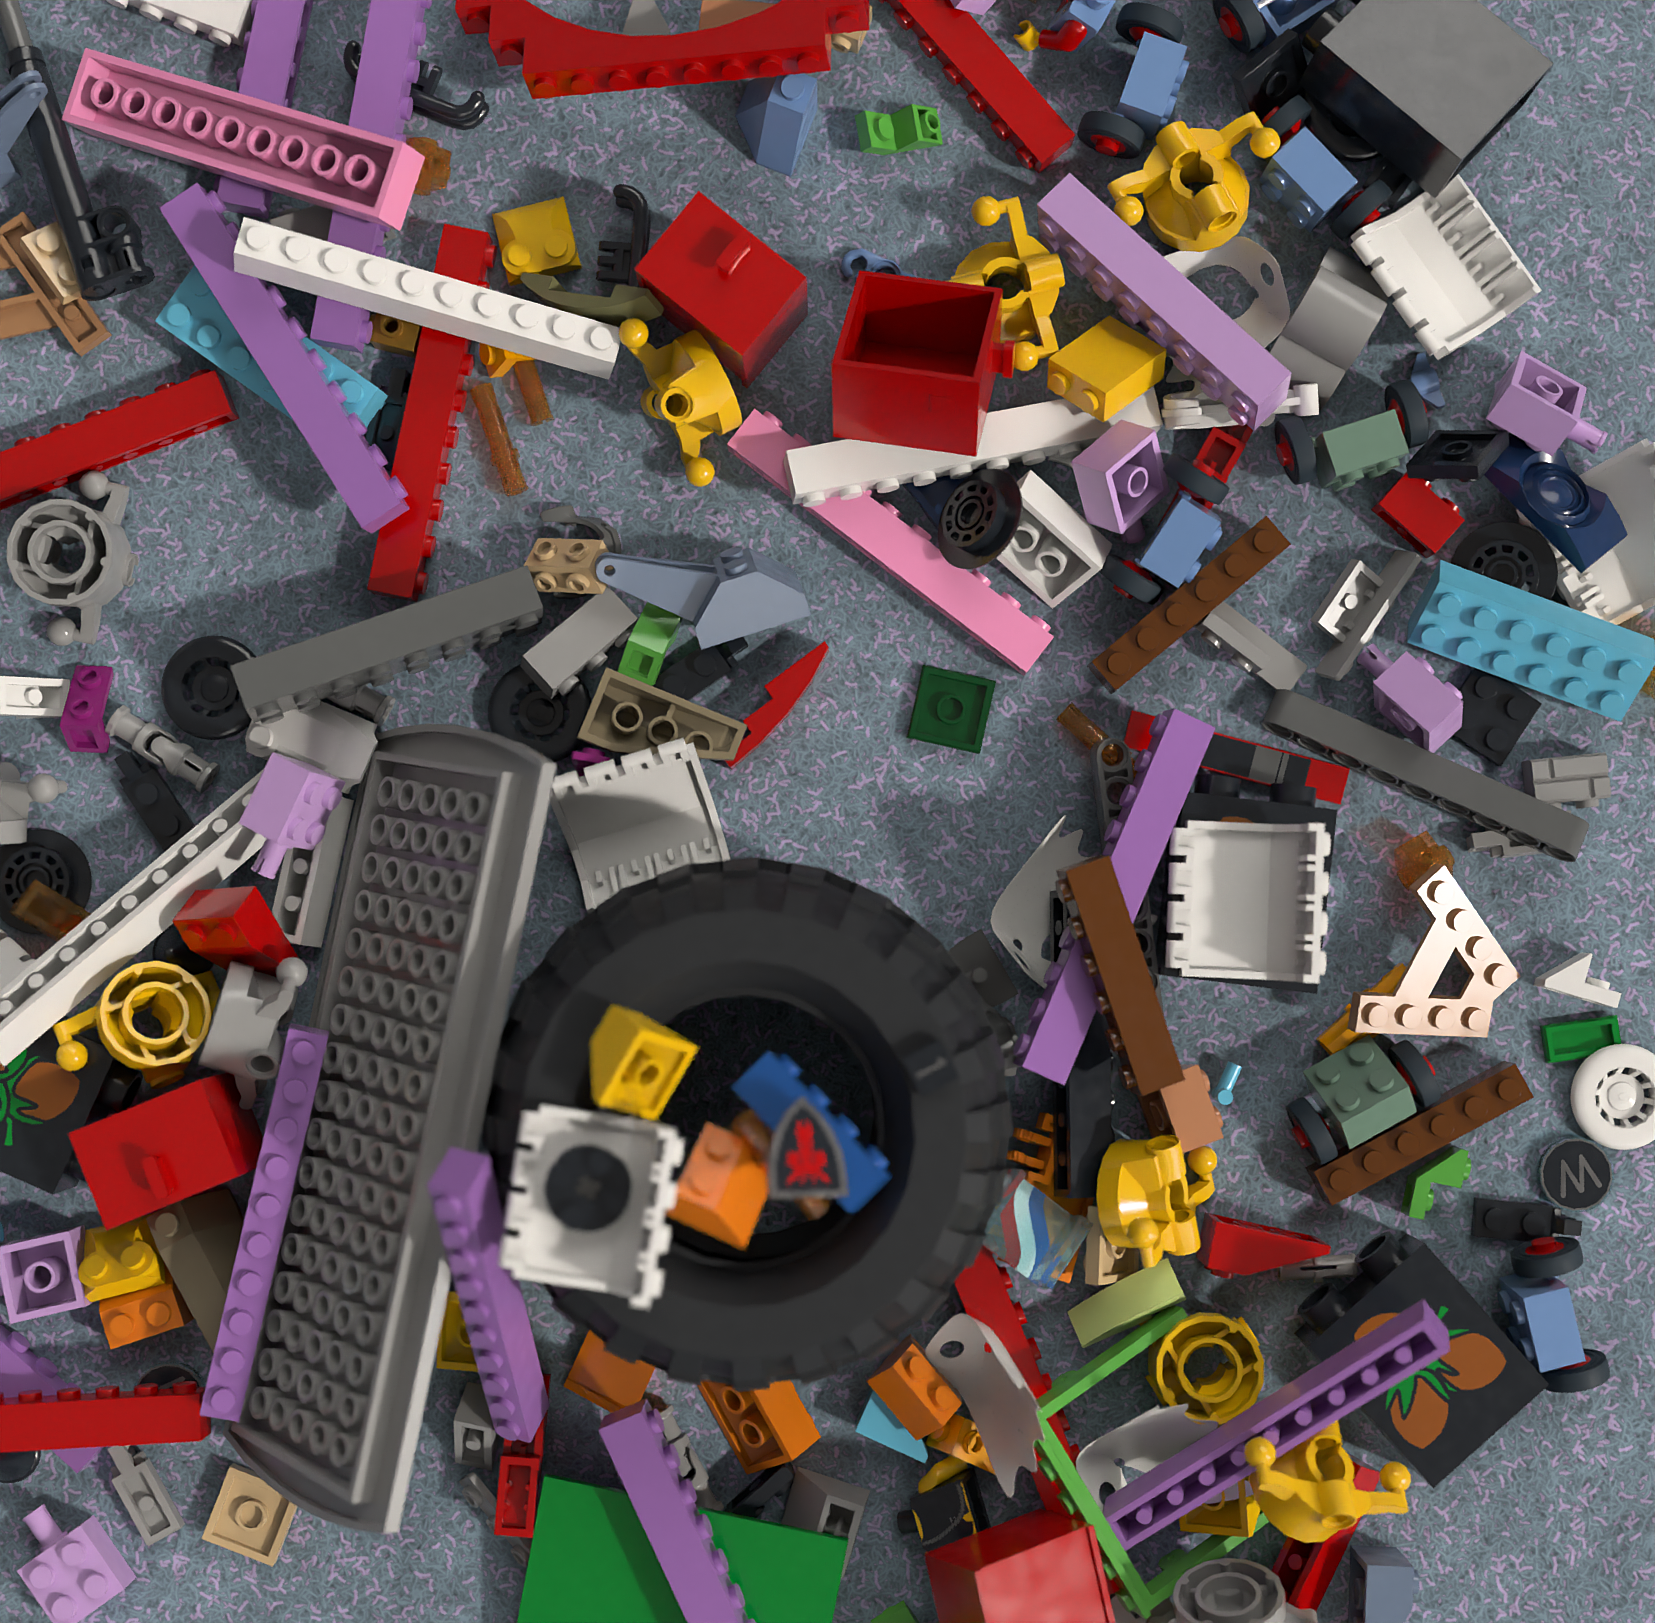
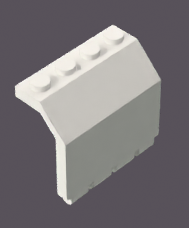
M1459 174L1436 198L1425 191L1397 212L1362 227L1351 236L1353 240L1352 248L1365 266L1370 265L1373 268L1370 272L1387 297L1392 296L1395 299L1392 303L1409 328L1414 326L1417 330V333L1414 335L1428 355L1434 354L1437 360L1467 344L1542 291Z
M1647 438L1579 475L1585 485L1607 494L1628 534L1620 543L1582 574L1518 509L1516 510L1519 515V523L1535 530L1550 545L1558 567L1556 589L1560 597L1568 602L1570 608L1615 625H1619L1655 605V442L1650 445Z
M684 738L657 745L659 750L657 754H652L651 748L621 756L622 764L618 766L611 759L583 768L585 776L582 777L578 776L576 770L554 777L549 801L571 850L588 914L623 887H629L656 877L658 874L688 863L717 862L731 859L694 743L686 744Z
M1187 820L1185 821V828H1173L1170 834V855L1184 856V863H1169L1168 894H1182V902L1168 901L1167 932L1181 933V941L1166 940L1165 967L1180 968L1179 976L1319 983V976L1324 975L1326 971L1325 951H1320L1321 935H1326L1328 926L1327 913L1322 911V896H1327L1329 890L1328 872H1323L1324 856H1328L1330 852V834L1325 832V823L1257 824Z
M544 1104L540 1105L539 1112L522 1111L518 1141L532 1143L534 1148L533 1151L516 1149L511 1184L525 1186L527 1191L526 1193L509 1192L504 1227L520 1230V1235H502L498 1266L513 1268L514 1278L608 1291L631 1298V1305L649 1308L650 1297L660 1296L663 1270L655 1269L657 1253H666L670 1227L662 1225L664 1208L673 1209L677 1183L669 1182L671 1164L680 1165L684 1139L676 1138L677 1128L637 1118ZM580 1144H596L617 1154L628 1167L632 1181V1191L625 1212L614 1224L596 1232L567 1229L553 1216L545 1199L544 1185L549 1168L561 1153ZM589 1176L581 1177L578 1180L581 1182V1186L576 1185L577 1194L586 1195L588 1200L598 1196L595 1194L596 1190L601 1191L599 1181L591 1182Z

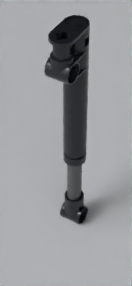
M0 0V25L9 50L4 59L11 80L13 81L18 75L26 71L35 70L40 73L42 77L41 82L48 89V93L32 114L26 127L82 299L99 301L149 284L153 281L155 275L151 267L145 266L142 257L143 244L139 226L128 211L121 206L113 205L93 211L65 122L61 120L63 115L42 51L32 44L19 1ZM126 224L123 231L113 234L117 226Z

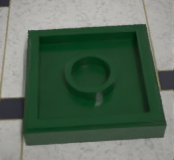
M923 665L907 739L980 754L996 681Z

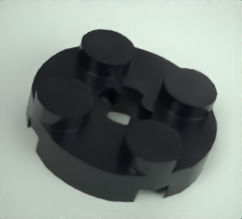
M596 1144L576 1145L561 1153L549 1168L544 1185L546 1203L553 1216L567 1229L582 1232H596L614 1224L627 1209L632 1191L630 1172L622 1158L609 1149ZM589 1176L591 1182L599 1181L601 1191H595V1194L598 1195L596 1198L588 1200L586 1195L577 1194L576 1185L581 1186V1182L578 1181L581 1177Z

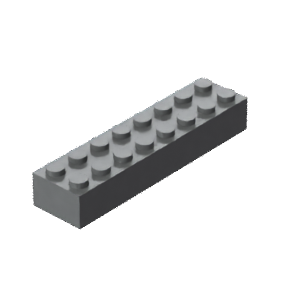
M526 565L231 665L230 667L245 709L254 723L261 721L262 725H266L283 719L284 712L298 708L299 712L314 709L321 705L320 700L331 696H335L336 699L352 696L358 692L357 687L371 683L372 687L387 684L394 680V674L406 670L409 674L422 672L430 667L429 662L444 658L445 662L459 659L466 655L465 650L480 646L481 649L494 647L502 642V637L513 633L516 634V637L529 635L538 630L536 625L542 623L543 605L529 568Z

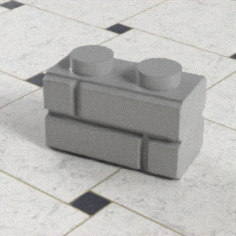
M1605 752L1533 759L1521 762L1524 793L1562 809L1561 803L1575 802L1576 809L1598 807L1599 799L1610 798L1611 796L1608 761Z

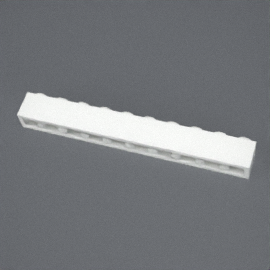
M245 217L234 249L235 272L608 380L615 365L620 345L619 327Z
M1153 386L1104 423L1089 413L1084 412L1065 398L989 412L986 415L977 457L845 439L786 450L783 463L793 505L803 503L804 507H813L825 503L826 498L840 496L841 500H850L862 496L863 491L877 489L878 493H887L897 490L900 487L899 484L914 482L915 486H924L935 482L936 477L950 475L951 479H960L972 475L973 470L982 468L1004 470L1009 467L1010 463L1023 461L1024 465H1034L1043 462L1047 456L1057 454L1062 459L1070 458L1081 454V450L1088 448L1120 420L1154 429L1156 433L1163 426Z
M264 769L0 990V1063L4 1067L173 924V918L195 890L214 889L262 848L266 838L239 824V821Z

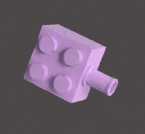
M1523 351L1519 353L1499 381L1486 417L1496 429L1508 430V433L1510 432L1524 440L1531 449L1539 452L1543 451L1551 456L1554 455L1566 438L1595 454L1599 449L1597 446H1602L1608 434L1579 418L1587 387Z
M1120 420L1073 459L1071 464L1087 523L1121 534L1122 541L1125 542L1127 540V543L1131 544L1139 542L1145 537V530L1140 517L1166 496L1170 490L1166 473L1163 471L1164 464L1156 431Z
M1374 643L1367 646L1369 652L1367 653L1363 650L1358 656L1357 662L1362 664L1377 678L1373 682L1374 707L1416 746L1434 753L1462 727V694L1450 682L1443 684L1433 675V668L1423 658L1417 657L1415 659L1406 651L1395 662H1392Z
M272 752L239 821V824L266 838L251 870L254 872L259 871L258 874L274 879L288 848L297 847L313 851L315 845L322 840L325 834V824L332 810L341 801L345 781L307 762Z
M84 1225L20 1239L0 1246V1296L5 1297L10 1324L85 1307L93 1303L85 1297L84 1284L78 1276L80 1263L84 1259Z
M43 1504L22 1519L42 1546L39 1549L41 1553L28 1561L17 1572L52 1623H78L124 1590L136 1578V1575L94 1515L69 1533L66 1530L62 1532L45 1508V1504Z

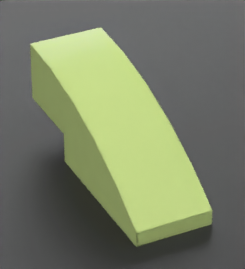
M1168 1258L1159 1261L1154 1267L1144 1268L1101 1290L1067 1313L1082 1348H1085L1148 1321L1152 1318V1314L1185 1301L1186 1298Z

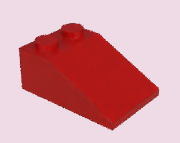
M256 886L195 890L172 920L190 950L226 971L231 960L254 966V971L277 977V967L283 959L289 957L299 958Z
M1205 1212L1200 1234L1201 1247L1197 1251L1196 1257L1204 1264L1205 1269L1211 1270L1210 1274L1221 1278L1233 1279L1234 1273L1246 1276L1330 1254L1331 1246L1313 1235Z

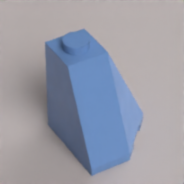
M801 73L776 77H759L748 82L735 117L756 164L791 177L817 112V79Z

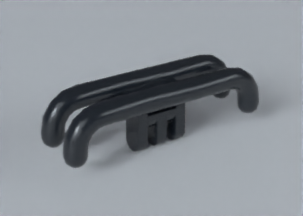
M351 40L345 46L343 61L345 69L356 85L362 51L359 42ZM421 59L419 61L418 81L411 84L409 95L413 99L412 112L463 131L474 129L482 124L489 113V105L485 102V95L481 91L476 90L470 95L468 101L462 105H455L433 96L442 76L443 68L434 65L427 78L425 76L429 68V62Z
M617 184L613 188V195L616 197L617 206L634 212L631 243L599 242L598 250L613 253V256H598L597 265L610 267L612 271H597L596 280L628 284L627 286L639 287L634 268L648 253L651 225L650 211L644 195L639 190L626 184Z

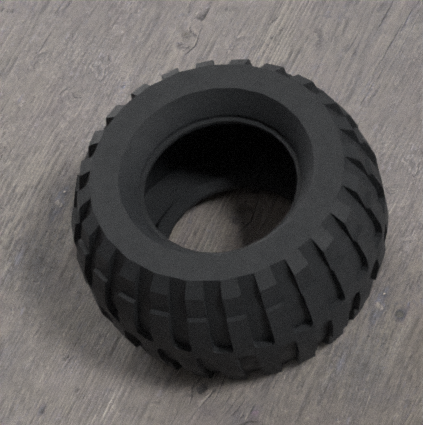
M759 857L706 863H688L666 871L646 881L629 887H623L596 906V909L574 925L567 927L545 953L546 957L527 979L522 981L508 1010L510 1016L501 1033L482 1124L483 1146L489 1150V1159L503 1216H506L509 1192L526 1193L527 1191L525 1186L511 1184L516 1149L533 1151L534 1148L532 1143L518 1141L522 1111L539 1112L540 1105L544 1104L630 1117L629 1112L600 1105L593 1100L591 1040L611 1005L640 1013L663 1027L670 1019L689 1007L714 998L743 995L783 1000L816 1015L846 1041L865 1070L872 1090L874 1112L869 1146L875 1147L889 1162L884 1169L892 1177L856 1212H848L836 1199L834 1203L808 1221L778 1232L750 1234L744 1249L667 1215L668 1208H664L662 1225L670 1227L666 1253H657L655 1269L663 1270L660 1296L650 1297L649 1308L631 1305V1298L608 1291L542 1282L553 1300L550 1305L575 1327H579L582 1324L601 1339L605 1344L604 1351L635 1365L636 1361L639 1360L652 1365L667 1374L666 1380L701 1386L702 1381L731 1384L734 1386L735 1392L770 1389L771 1383L801 1380V1383L805 1386L837 1374V1368L861 1358L872 1361L899 1341L898 1336L919 1320L928 1321L949 1296L948 1290L965 1268L973 1266L987 1236L985 1233L987 1224L996 1205L1002 1202L1007 1168L1005 1167L1009 1137L1013 1135L1010 1099L1007 1096L1005 1078L1006 1062L1000 1045L982 1004L983 999L964 972L957 966L942 942L888 897L865 886L852 882L824 868ZM940 1038L960 1078L921 1097L902 1057ZM509 1228L511 1235H520V1230Z

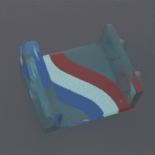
M1009 1169L1006 1173L1002 1202L996 1205L985 1230L987 1236L982 1245L1038 1287L1052 1289L1094 1224L1082 1215H1071L1024 1179L1026 1173L1021 1169Z

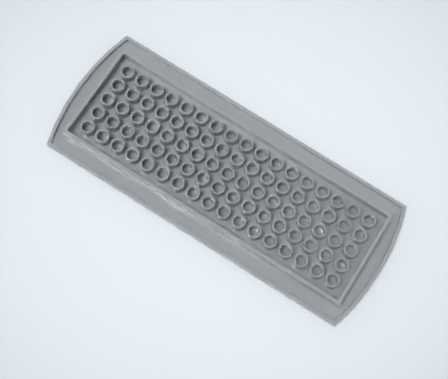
M420 724L397 727L374 734L378 743L359 784L308 1026L328 1030L329 1036L239 1422L226 1420L223 1435L243 1461L268 1486L297 1507L331 1523L354 1530L378 1533H398L452 1274L429 1193L428 1183L450 1147L477 1153L497 1048L501 1037L557 765L530 747L499 734L447 724Z

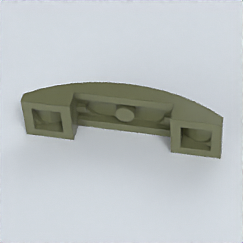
M523 272L520 278L545 306L616 327H620L629 318H638L643 322L662 315L664 307L648 288L616 284L611 297L608 298L567 292L553 276Z

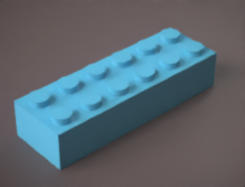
M194 265L155 322L292 419ZM304 337L302 340L309 351L315 348L327 365L323 373L328 381L335 380L345 393L347 400L343 404L349 414L355 412L368 429V424L379 409L382 410L386 402L384 401L388 395L308 337Z
M1439 560L1408 621L1407 643L1620 722L1655 666V641L1653 638L1443 560Z

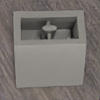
M798 1467L781 1524L849 1538L841 1578H844L870 1490Z

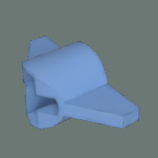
M1425 352L1417 354L1409 380L1417 388L1422 400L1436 409L1445 407L1446 404L1440 392V383L1436 371L1433 367H1430Z

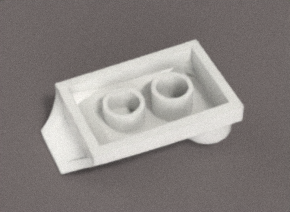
M320 701V706L305 712H299L298 708L284 712L283 719L271 724L262 725L261 721L255 723L251 721L245 738L246 752L265 760H269L273 752L307 762L345 781L342 792L349 794L353 785L361 783L378 743L374 735L377 724Z

